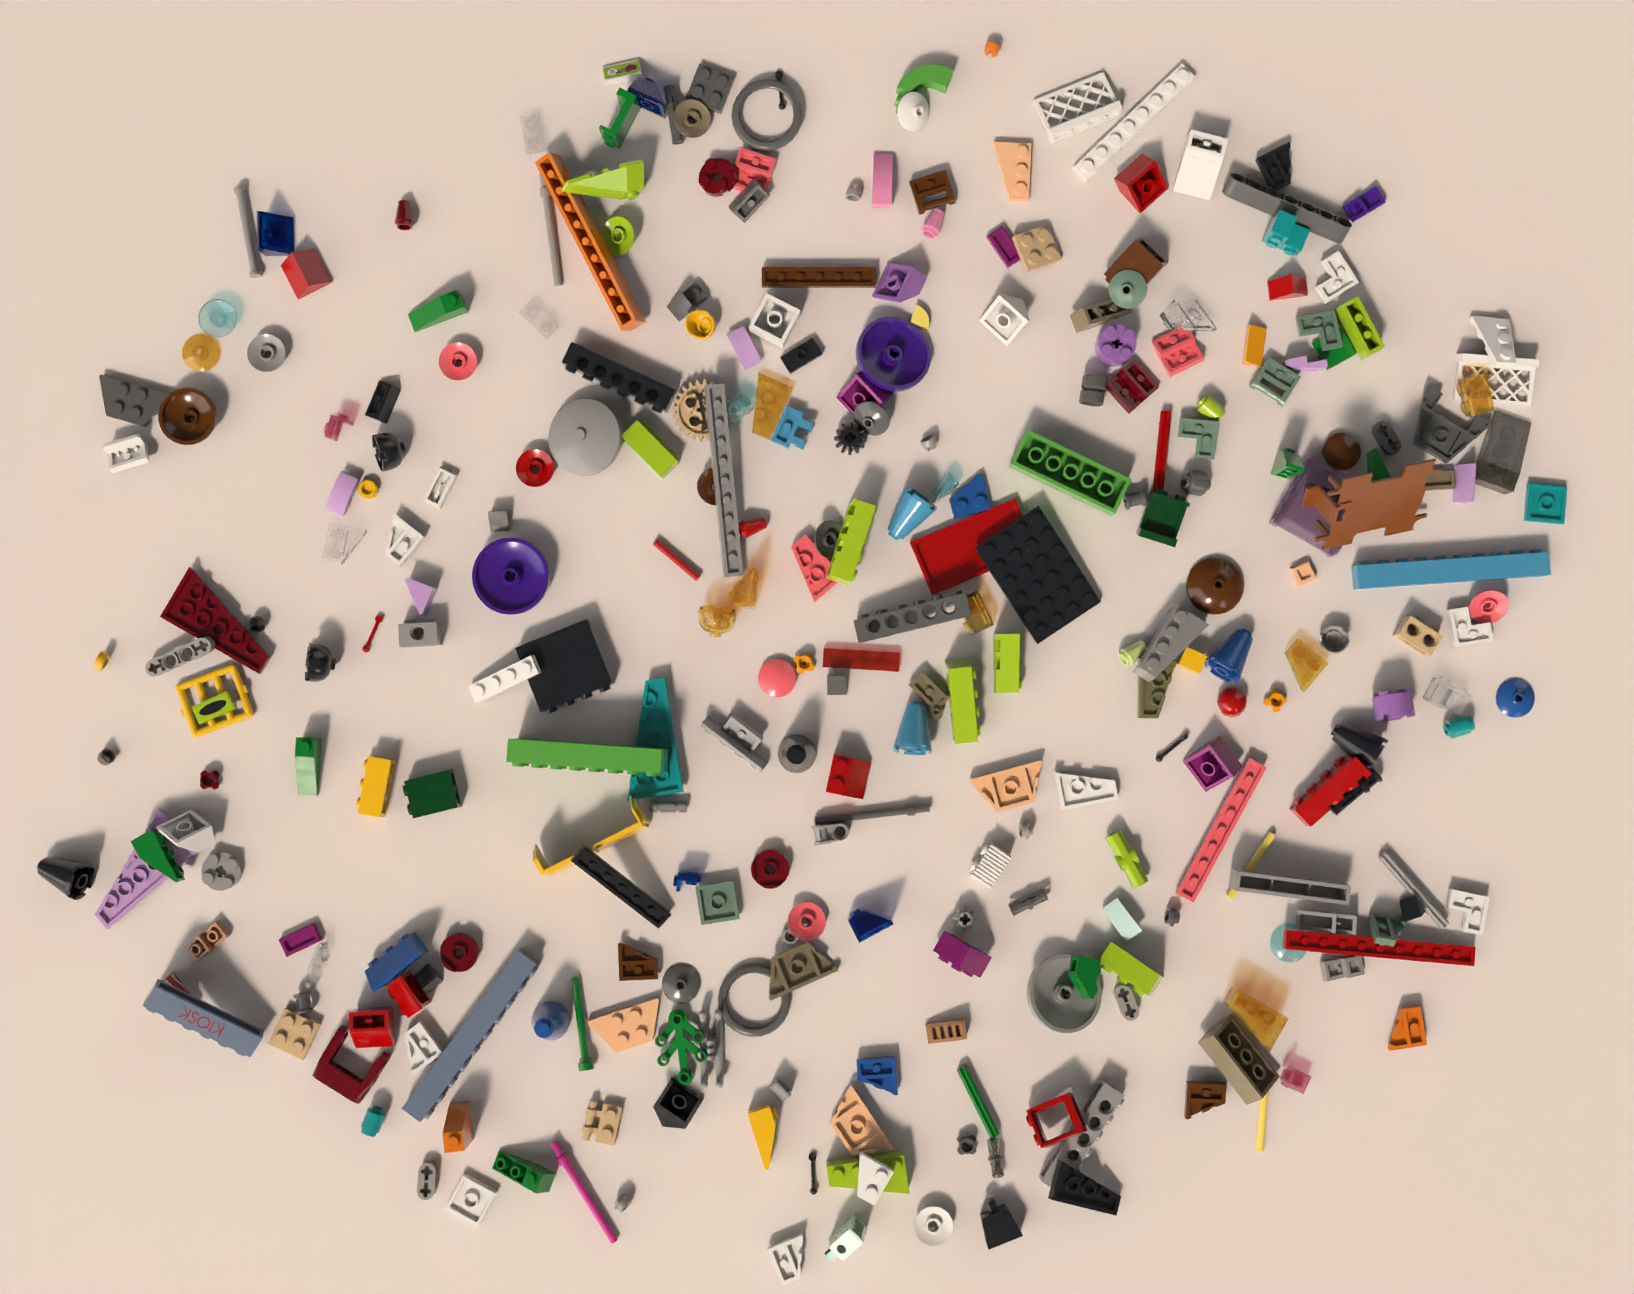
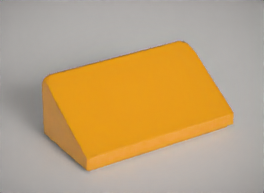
M1251 324L1247 326L1242 364L1262 366L1266 336L1265 328Z

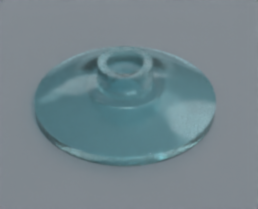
M214 299L203 305L199 312L198 320L200 327L206 334L212 337H223L231 333L235 328L237 313L229 302L222 299ZM219 317H223L221 323L217 321Z
M1295 924L1280 925L1271 935V951L1281 961L1296 962L1307 953V951L1283 949L1284 929L1299 930L1295 929Z

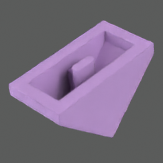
M406 578V584L419 615H426L437 589L411 578Z

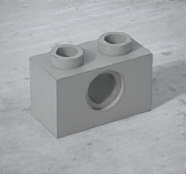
M423 619V623H416V620H404V624H398L399 647L442 646L441 623L435 622V619ZM419 628L424 630V635L421 638L416 636V631Z

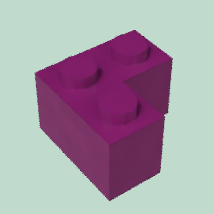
M945 930L933 949L934 952L939 954L938 959L947 964L951 962L953 969L959 972L962 971L970 977L976 975L981 978L992 958L980 949L969 945Z

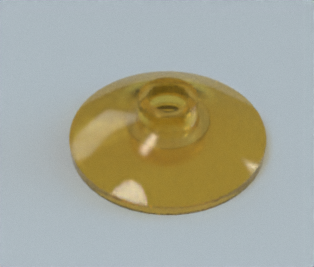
M197 334L190 337L182 348V357L185 364L197 372L211 370L220 359L219 344L214 338L206 334ZM201 348V353L197 355V349Z

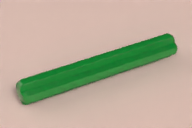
M967 1066L959 1067L957 1072L990 1138L998 1136L999 1131Z

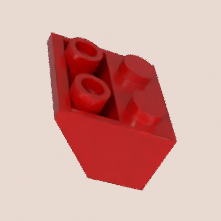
M393 1007L359 1008L349 1012V1032L355 1048L395 1046Z

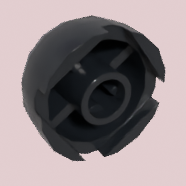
M390 433L372 435V445L376 451L375 458L380 470L385 472L398 467L403 459L402 454L405 453L403 442H399L397 437Z
M309 643L305 664L307 670L305 672V681L319 682L325 680L329 676L330 671L335 670L336 659H332L331 651L324 645Z

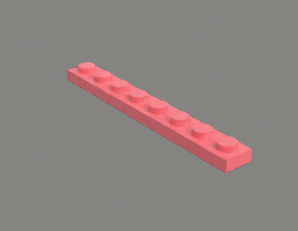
M1251 758L1246 760L1178 886L1176 894L1194 903L1266 770V766Z

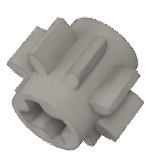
M964 906L962 911L956 909L957 916H952L954 920L958 921L955 923V927L961 925L963 931L968 926L972 929V921H977L976 918L971 916L974 911L968 912L966 906ZM964 914L969 918L965 923L960 920V917H963Z

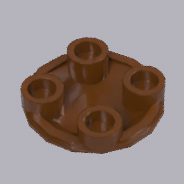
M1336 433L1325 442L1322 448V455L1328 465L1337 471H1343L1357 464L1360 460L1361 448L1357 439L1352 435Z

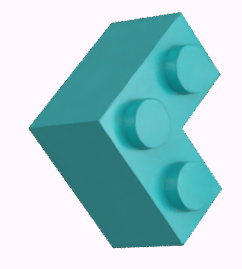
M1279 210L1270 220L1262 242H1265L1270 248L1284 250L1283 252L1287 255L1297 256L1302 251L1310 230L1295 224L1298 217Z

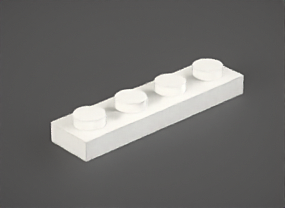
M531 655L468 687L477 704L542 672L535 656Z

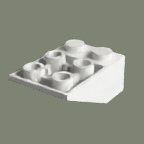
M1191 129L1186 137L1173 191L1210 200L1224 158L1228 139Z

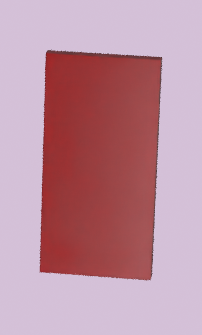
M1016 498L910 542L931 596L989 572L974 548L1023 516Z

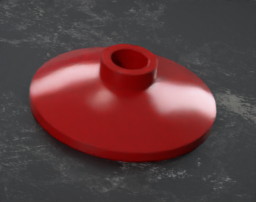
M530 449L518 458L516 473L520 481L525 485L540 487L548 483L552 478L554 463L546 452L540 449ZM534 466H539L538 472H533Z

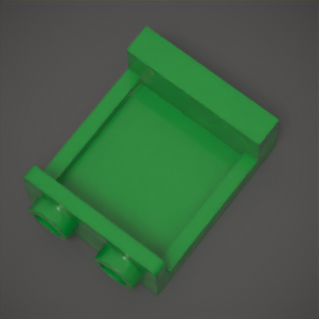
M619 87L616 95L621 110L611 129L603 125L599 127L604 143L612 148L614 146L621 148L640 111L637 96Z

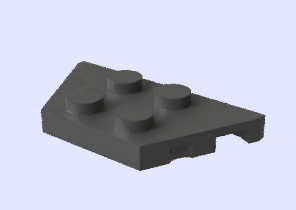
M104 375L99 376L106 416L146 427L151 422L152 417L158 414L161 403L169 395L168 393Z

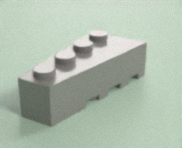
M1176 604L1167 613L1133 672L1148 682L1152 681L1209 624Z

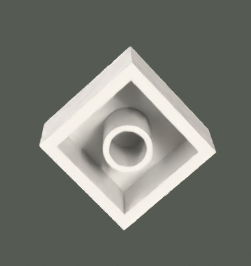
M766 293L749 325V331L784 348L801 316V312L799 309Z

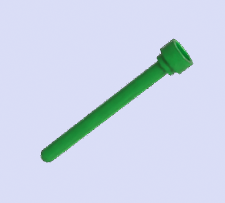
M575 976L571 982L581 1053L578 1068L579 1071L594 1069V1062L588 1054L579 978Z

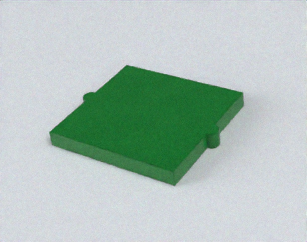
M1342 327L1339 328L1343 344L1341 348L1322 351L1319 339L1311 343L1318 354L1317 358L1321 360L1327 359L1328 367L1326 370L1357 354L1350 343V338L1346 336Z

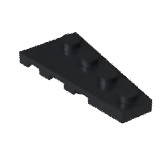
M1058 1159L1048 1196L1049 1199L1117 1216L1121 1200L1120 1195Z

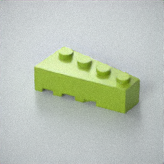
M854 498L847 507L826 576L827 579L845 585L855 581L858 572L855 569L857 563H860L863 552L861 550L867 542V532L873 522L876 505Z

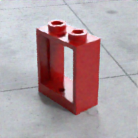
M1068 1092L1026 1110L1028 1114L1026 1120L1029 1126L1033 1127L1035 1132L1033 1135L1034 1140L1041 1148H1048L1088 1131L1073 1093ZM1064 1103L1074 1130L1047 1140L1037 1114Z

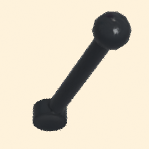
M777 71L775 77L778 81L782 82L783 73L782 71ZM779 91L780 103L778 107L780 110H784L786 105L783 101V93Z
M1187 734L1183 735L1165 752H1163L1161 755H1157L1156 761L1161 762L1164 756L1171 752L1180 743L1185 741L1189 736Z
M810 1153L808 1157L811 1161L812 1188L810 1193L815 1195L817 1193L814 1163L816 1155Z

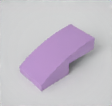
M744 326L726 334L745 370L762 361Z
M1306 356L1287 359L1283 362L1284 367L1302 372L1323 371L1328 367L1327 359L1308 363Z
M341 471L325 509L344 516L350 499L355 494L359 478Z

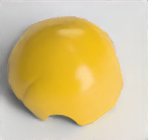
M695 310L686 317L685 327L689 335L704 340L713 335L716 322L713 315L709 312Z

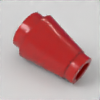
M764 517L745 519L738 523L739 533L742 538H748L767 528Z

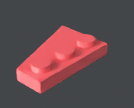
M805 534L791 548L812 598L816 602L838 582L826 578L831 562L818 553L815 544Z

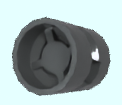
M1083 375L1081 387L1084 390L1080 391L1079 403L1093 407L1103 406L1105 394L1102 391L1106 389L1107 378L1099 375Z

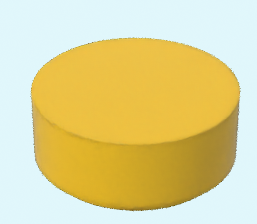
M368 479L363 480L358 486L359 494L365 499L375 498L379 491L378 485Z
M101 651L94 662L93 668L99 671L104 670L110 655Z

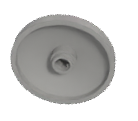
M592 399L572 401L558 411L550 425L548 435L550 452L557 464L570 473L580 476L598 474L607 469L619 454L622 445L620 421L612 409L599 401Z
M1069 954L1053 955L1042 960L1032 971L1027 985V999L1032 1014L1041 1025L1057 1033H1074L1086 1028L1095 1019L1101 1006L1102 991L1099 979H1097L1098 992L1094 999H1082L1068 976L1071 956H1074Z

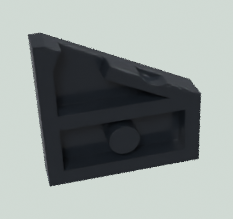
M1290 142L1255 160L1268 187L1278 191L1291 184Z

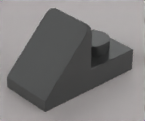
M695 282L683 293L679 291L667 308L680 322L708 299V296Z

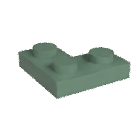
M1335 310L1296 317L1299 337L1318 334L1322 351L1338 349L1343 346Z
M1180 418L1178 437L1197 439L1195 458L1214 460L1219 421Z

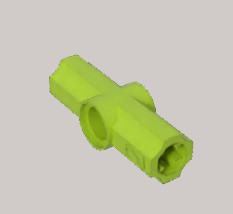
M1121 830L1106 836L1105 838L1115 854L1114 858L1120 869L1125 872L1131 886L1135 889L1148 882L1149 880L1139 864L1138 856L1127 843Z

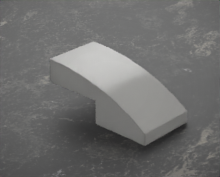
M1354 955L1320 962L1323 981L1351 978L1365 974L1362 956Z

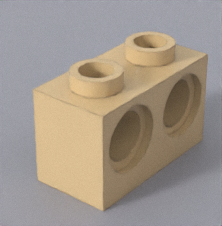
M1416 615L1405 616L1392 636L1421 655L1431 656L1443 636L1439 634L1437 628L1423 624V620ZM1409 624H1411L1414 628V632L1412 634H1410L1407 629ZM1425 635H1428L1430 638L1428 645L1424 642Z

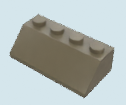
M1232 1014L1208 1030L1198 1042L1246 1105L1263 1099L1280 1077Z

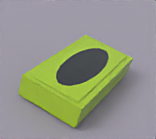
M229 691L192 706L199 724L206 723L237 709Z

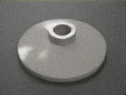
M262 334L250 342L247 349V357L255 369L262 372H272L283 364L286 350L279 338L271 334ZM270 351L271 356L267 358L266 353Z

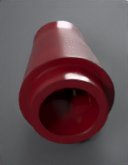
M407 200L398 201L395 224L399 230H410L414 224L410 202Z

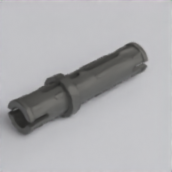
M666 85L663 87L672 144H683V135L676 129L673 121L674 111L679 104L675 85Z

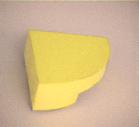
M916 305L910 323L928 329L929 317L926 311Z

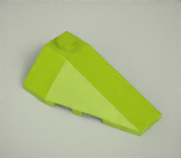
M643 159L619 164L620 168L609 171L608 168L602 169L595 176L586 174L567 180L562 187V191L622 200L628 198V200H634L639 197V194L644 189Z

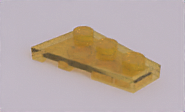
M759 372L752 433L770 441L793 388Z

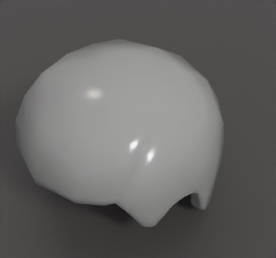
M1330 625L1325 627L1320 633V645L1328 653H1341L1345 651L1350 643L1348 632L1340 625Z

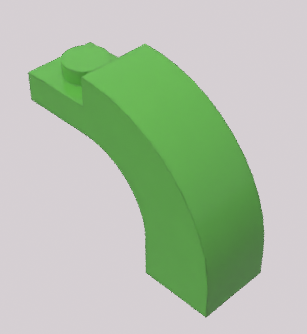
M926 64L909 71L897 86L896 94L898 96L894 104L896 106V114H898L900 100L909 92L931 88L945 94L954 70L938 64Z

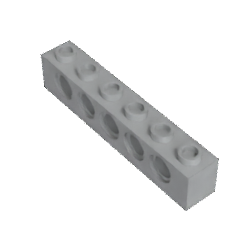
M1101 1079L1080 1112L1088 1130L1084 1132L1088 1134V1138L1085 1141H1079L1078 1139L1081 1135L1079 1134L1062 1141L1040 1174L1041 1182L1051 1188L1058 1159L1080 1171L1083 1159L1089 1157L1093 1149L1092 1145L1095 1141L1098 1142L1103 1135V1128L1111 1123L1114 1117L1112 1114L1124 1102L1123 1097L1125 1095L1120 1090ZM1102 1101H1109V1105L1107 1108H1100V1103ZM1092 1117H1098V1122L1095 1125L1089 1124V1120ZM1073 1124L1070 1127L1069 1131L1074 1130ZM1077 1150L1075 1157H1068L1069 1151Z

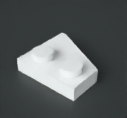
M394 514L385 555L402 567L425 537L398 515Z

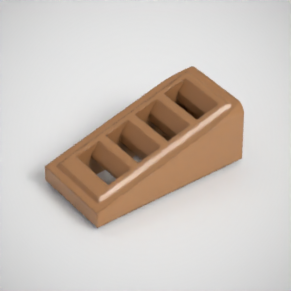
M963 1018L925 1024L928 1044L967 1039ZM955 1025H959L960 1034H956ZM947 1026H951L952 1035L950 1036L948 1034ZM940 1027L944 1028V1037H941ZM932 1028H936L937 1038H933Z

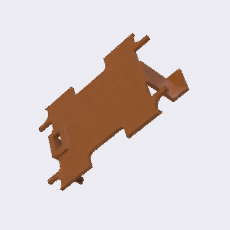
M1436 459L1407 464L1403 473L1399 476L1371 481L1373 473L1369 472L1341 478L1342 484L1339 485L1330 475L1328 480L1336 489L1328 491V493L1320 485L1306 487L1301 506L1313 505L1331 526L1329 531L1320 520H1317L1315 525L1324 535L1315 537V541H1325L1322 550L1352 544L1356 534L1385 527L1384 536L1413 530V525L1417 520L1427 517L1426 513L1415 515L1426 490L1425 483L1427 477L1431 474L1440 473L1443 469H1433ZM1340 494L1338 504H1335L1329 497ZM1344 509L1342 519L1338 520L1339 510Z

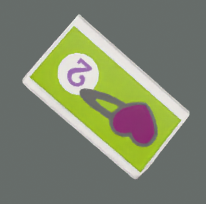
M639 59L602 67L606 86L643 78Z

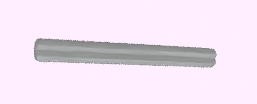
M1386 851L1382 852L1378 859L1411 896L1418 895L1426 913L1441 929L1448 926L1449 921L1392 856Z

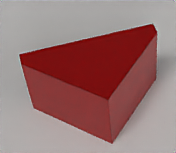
M1291 274L1267 282L1269 301L1308 296L1305 276Z

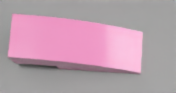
M874 153L872 208L891 209L893 154Z

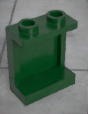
M1157 488V491L1151 490L1136 534L1140 537L1175 547L1178 541L1176 537L1187 507L1190 506V503L1186 501L1187 497L1179 494L1173 497L1168 495V491Z
M453 769L404 781L403 792L405 796H408L409 800L407 809L413 819L462 807Z

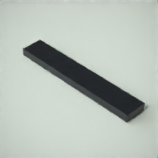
M585 845L571 858V862L658 929L671 916L669 910Z

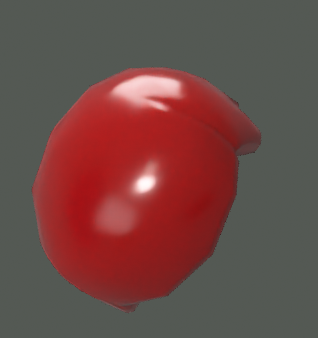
M1233 686L1224 688L1219 693L1217 705L1221 713L1231 718L1239 716L1244 712L1247 704L1244 692Z

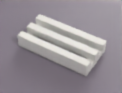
M439 467L422 501L441 510L458 476ZM442 473H445L432 501L429 500ZM449 476H451V478H450V480H449V482H448V484H447V486H446V488H445V490H444V492H443V494H442V496H441V498H440V500H439V502H438V504H437L436 501H437V499H438V497H439L441 491L443 490V488H444V486H445V484H446V482H447Z

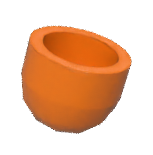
M986 42L984 52L986 56L992 53L991 58L996 57L1001 46L993 42Z

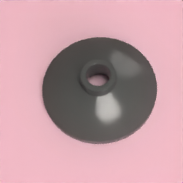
M874 401L861 402L854 410V421L856 425H860V430L864 429L866 434L873 436L881 435L886 432L890 425L888 412L882 405Z
M828 520L822 522L814 534V544L818 553L828 559H832L841 525L836 521Z
M687 965L671 967L666 971L662 979V990L665 996L675 1003L682 1004L693 1000L700 989V978L697 972ZM683 982L684 987L678 988L677 983Z

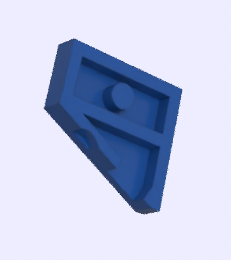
M982 474L975 477L949 500L954 519L991 509Z
M895 1056L856 1059L859 1081L891 1092L893 1095H898Z

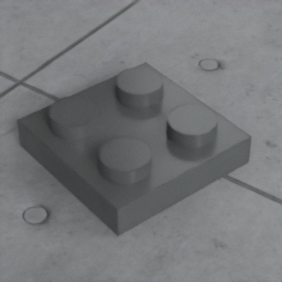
M699 64L685 99L700 101L708 110L721 114L735 78Z

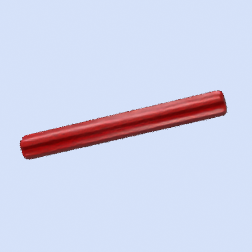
M1168 410L1160 412L1153 480L1154 491H1157V488L1164 490L1171 411Z

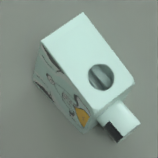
M854 1214L831 1237L829 1249L825 1252L826 1257L830 1261H834L837 1257L845 1260L864 1243L867 1227Z

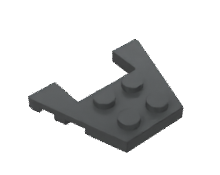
M1427 385L1423 392L1413 445L1446 464L1481 435L1483 431L1489 428L1492 422L1477 414L1467 430L1463 429L1433 411L1443 393Z

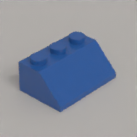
M415 932L411 935L406 933L398 939L399 944L393 947L391 945L383 951L384 956L378 959L376 957L367 964L369 968L365 970V974L373 992L384 987L429 951Z

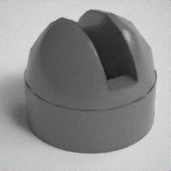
M104 749L98 754L97 760L101 765L106 766L114 762L116 756L112 750Z

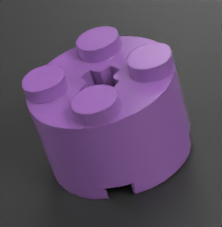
M1121 324L1107 326L1095 342V353L1101 362L1111 367L1120 366L1127 362L1134 354L1137 345L1134 331ZM1114 342L1117 343V346H1119L1117 349L1113 344Z
M1410 688L1400 689L1398 692L1393 693L1390 690L1382 691L1379 694L1372 695L1376 722L1400 720L1404 716H1407V718L1416 716Z

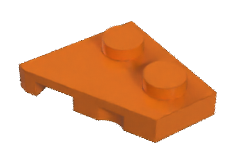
M1421 1006L1399 1008L1387 1046L1388 1050L1392 1051L1427 1045Z

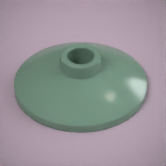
M1135 270L1118 272L1113 276L1109 284V296L1114 304L1121 308L1129 309L1138 306L1147 294L1146 280ZM1125 286L1130 287L1129 293L1124 292Z

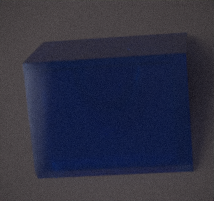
M257 211V249L263 255L289 256L291 252H294V217Z

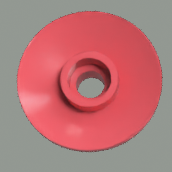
M457 342L447 345L439 356L440 370L451 380L461 381L469 378L477 366L475 352L464 343ZM458 360H462L461 366L456 365Z
M1490 589L1475 595L1470 601L1468 609L1474 621L1481 624L1494 623L1506 614L1509 604L1508 599L1502 592Z
M799 903L791 909L788 915V928L793 936L799 940H814L825 929L826 918L824 912L814 903ZM803 919L808 920L809 923L807 926L803 925Z

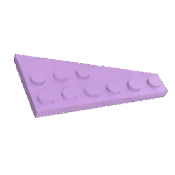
M158 809L152 823L145 830L146 832L157 829L156 826L170 820L162 809ZM166 838L165 842L168 848L173 850L177 865L182 867L197 854V852L176 846ZM135 849L125 863L120 876L116 878L109 894L105 896L95 913V916L106 929H110L168 879L167 876L141 860Z

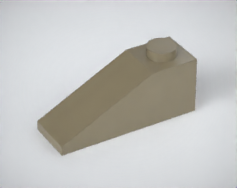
M1111 299L1083 306L1072 313L1070 318L1076 333L1128 315L1132 311L1130 308H1121L1114 304Z

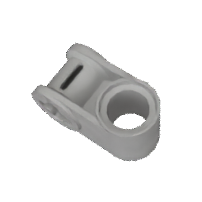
M843 822L811 826L815 834V846L845 840L849 834V828ZM838 826H842L846 830V834L842 837L837 836L835 833V829Z

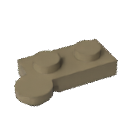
M921 672L909 686L930 706L928 709L929 717L934 720L940 719L943 716L941 706L949 698Z

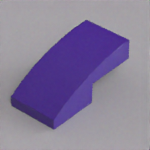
M1375 186L1342 206V208L1353 223L1382 206L1386 201Z

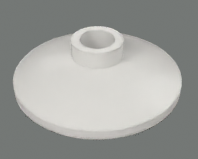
M909 92L899 102V121L908 131H918L923 128L929 115L928 103L922 94Z
M926 1207L915 1218V1234L926 1245H941L952 1234L953 1222L951 1216L941 1207ZM931 1221L937 1223L935 1227L929 1225Z

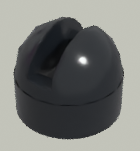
M255 616V618L252 617L250 619V631L261 632L265 629V622L262 617Z

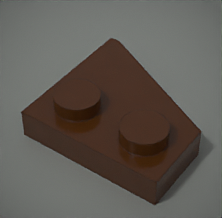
M1186 1081L1185 1119H1190L1192 1115L1201 1111L1204 1113L1212 1107L1225 1104L1226 1083Z

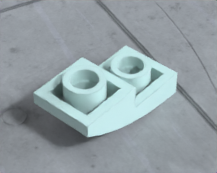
M1119 898L1114 899L1102 908L1126 942L1142 932L1140 926L1132 915L1129 914Z

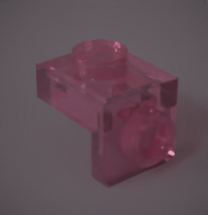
M344 414L330 415L329 422L324 427V437L337 441L342 423L353 426L354 422L349 420V416Z
M1288 1065L1287 1069L1283 1070L1280 1079L1283 1086L1304 1094L1311 1076Z

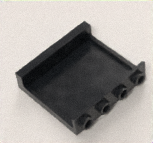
M583 620L515 648L520 661L534 655L542 673L528 679L540 712H546V714L557 711L558 706L563 704L564 707L575 704V699L580 697L582 700L588 699L593 696V692L598 690L600 693L611 689L610 685L614 684L591 630L592 626L589 620Z

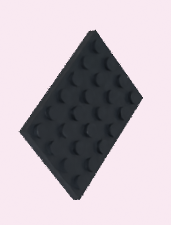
M1039 506L974 548L1036 644H1039L1101 602Z

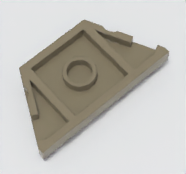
M804 942L771 957L768 998L771 1001L839 970L811 944Z

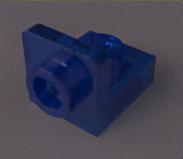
M680 870L678 875H674L673 886H676V891L680 892L682 881H686L685 884L697 885V882L701 883L703 873Z

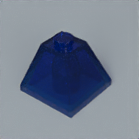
M638 77L629 86L627 91L637 96L640 108L666 119L667 113L664 101L657 85L650 78L645 77L643 79Z
M858 908L850 912V917H848V921L859 943L893 925L890 916L867 909L860 910Z

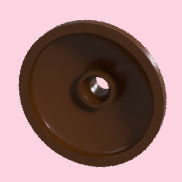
M181 388L171 392L163 400L158 412V421L162 432L173 442L181 445H195L204 441L213 432L217 421V412L213 401L205 393L194 388ZM191 416L195 417L193 422H190Z
M1211 557L1198 562L1191 569L1186 580V591L1189 600L1198 610L1213 615L1223 614L1232 610L1241 600L1244 591V581L1241 572L1232 562L1219 557ZM1216 581L1220 582V588L1215 587Z

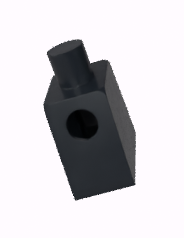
M994 1197L983 1201L987 1211L980 1213L988 1250L1023 1236L1020 1227L1005 1204L997 1206Z

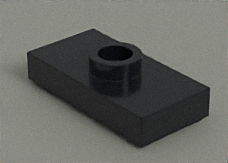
M811 338L781 356L780 359L789 374H792L822 356V352L814 339Z

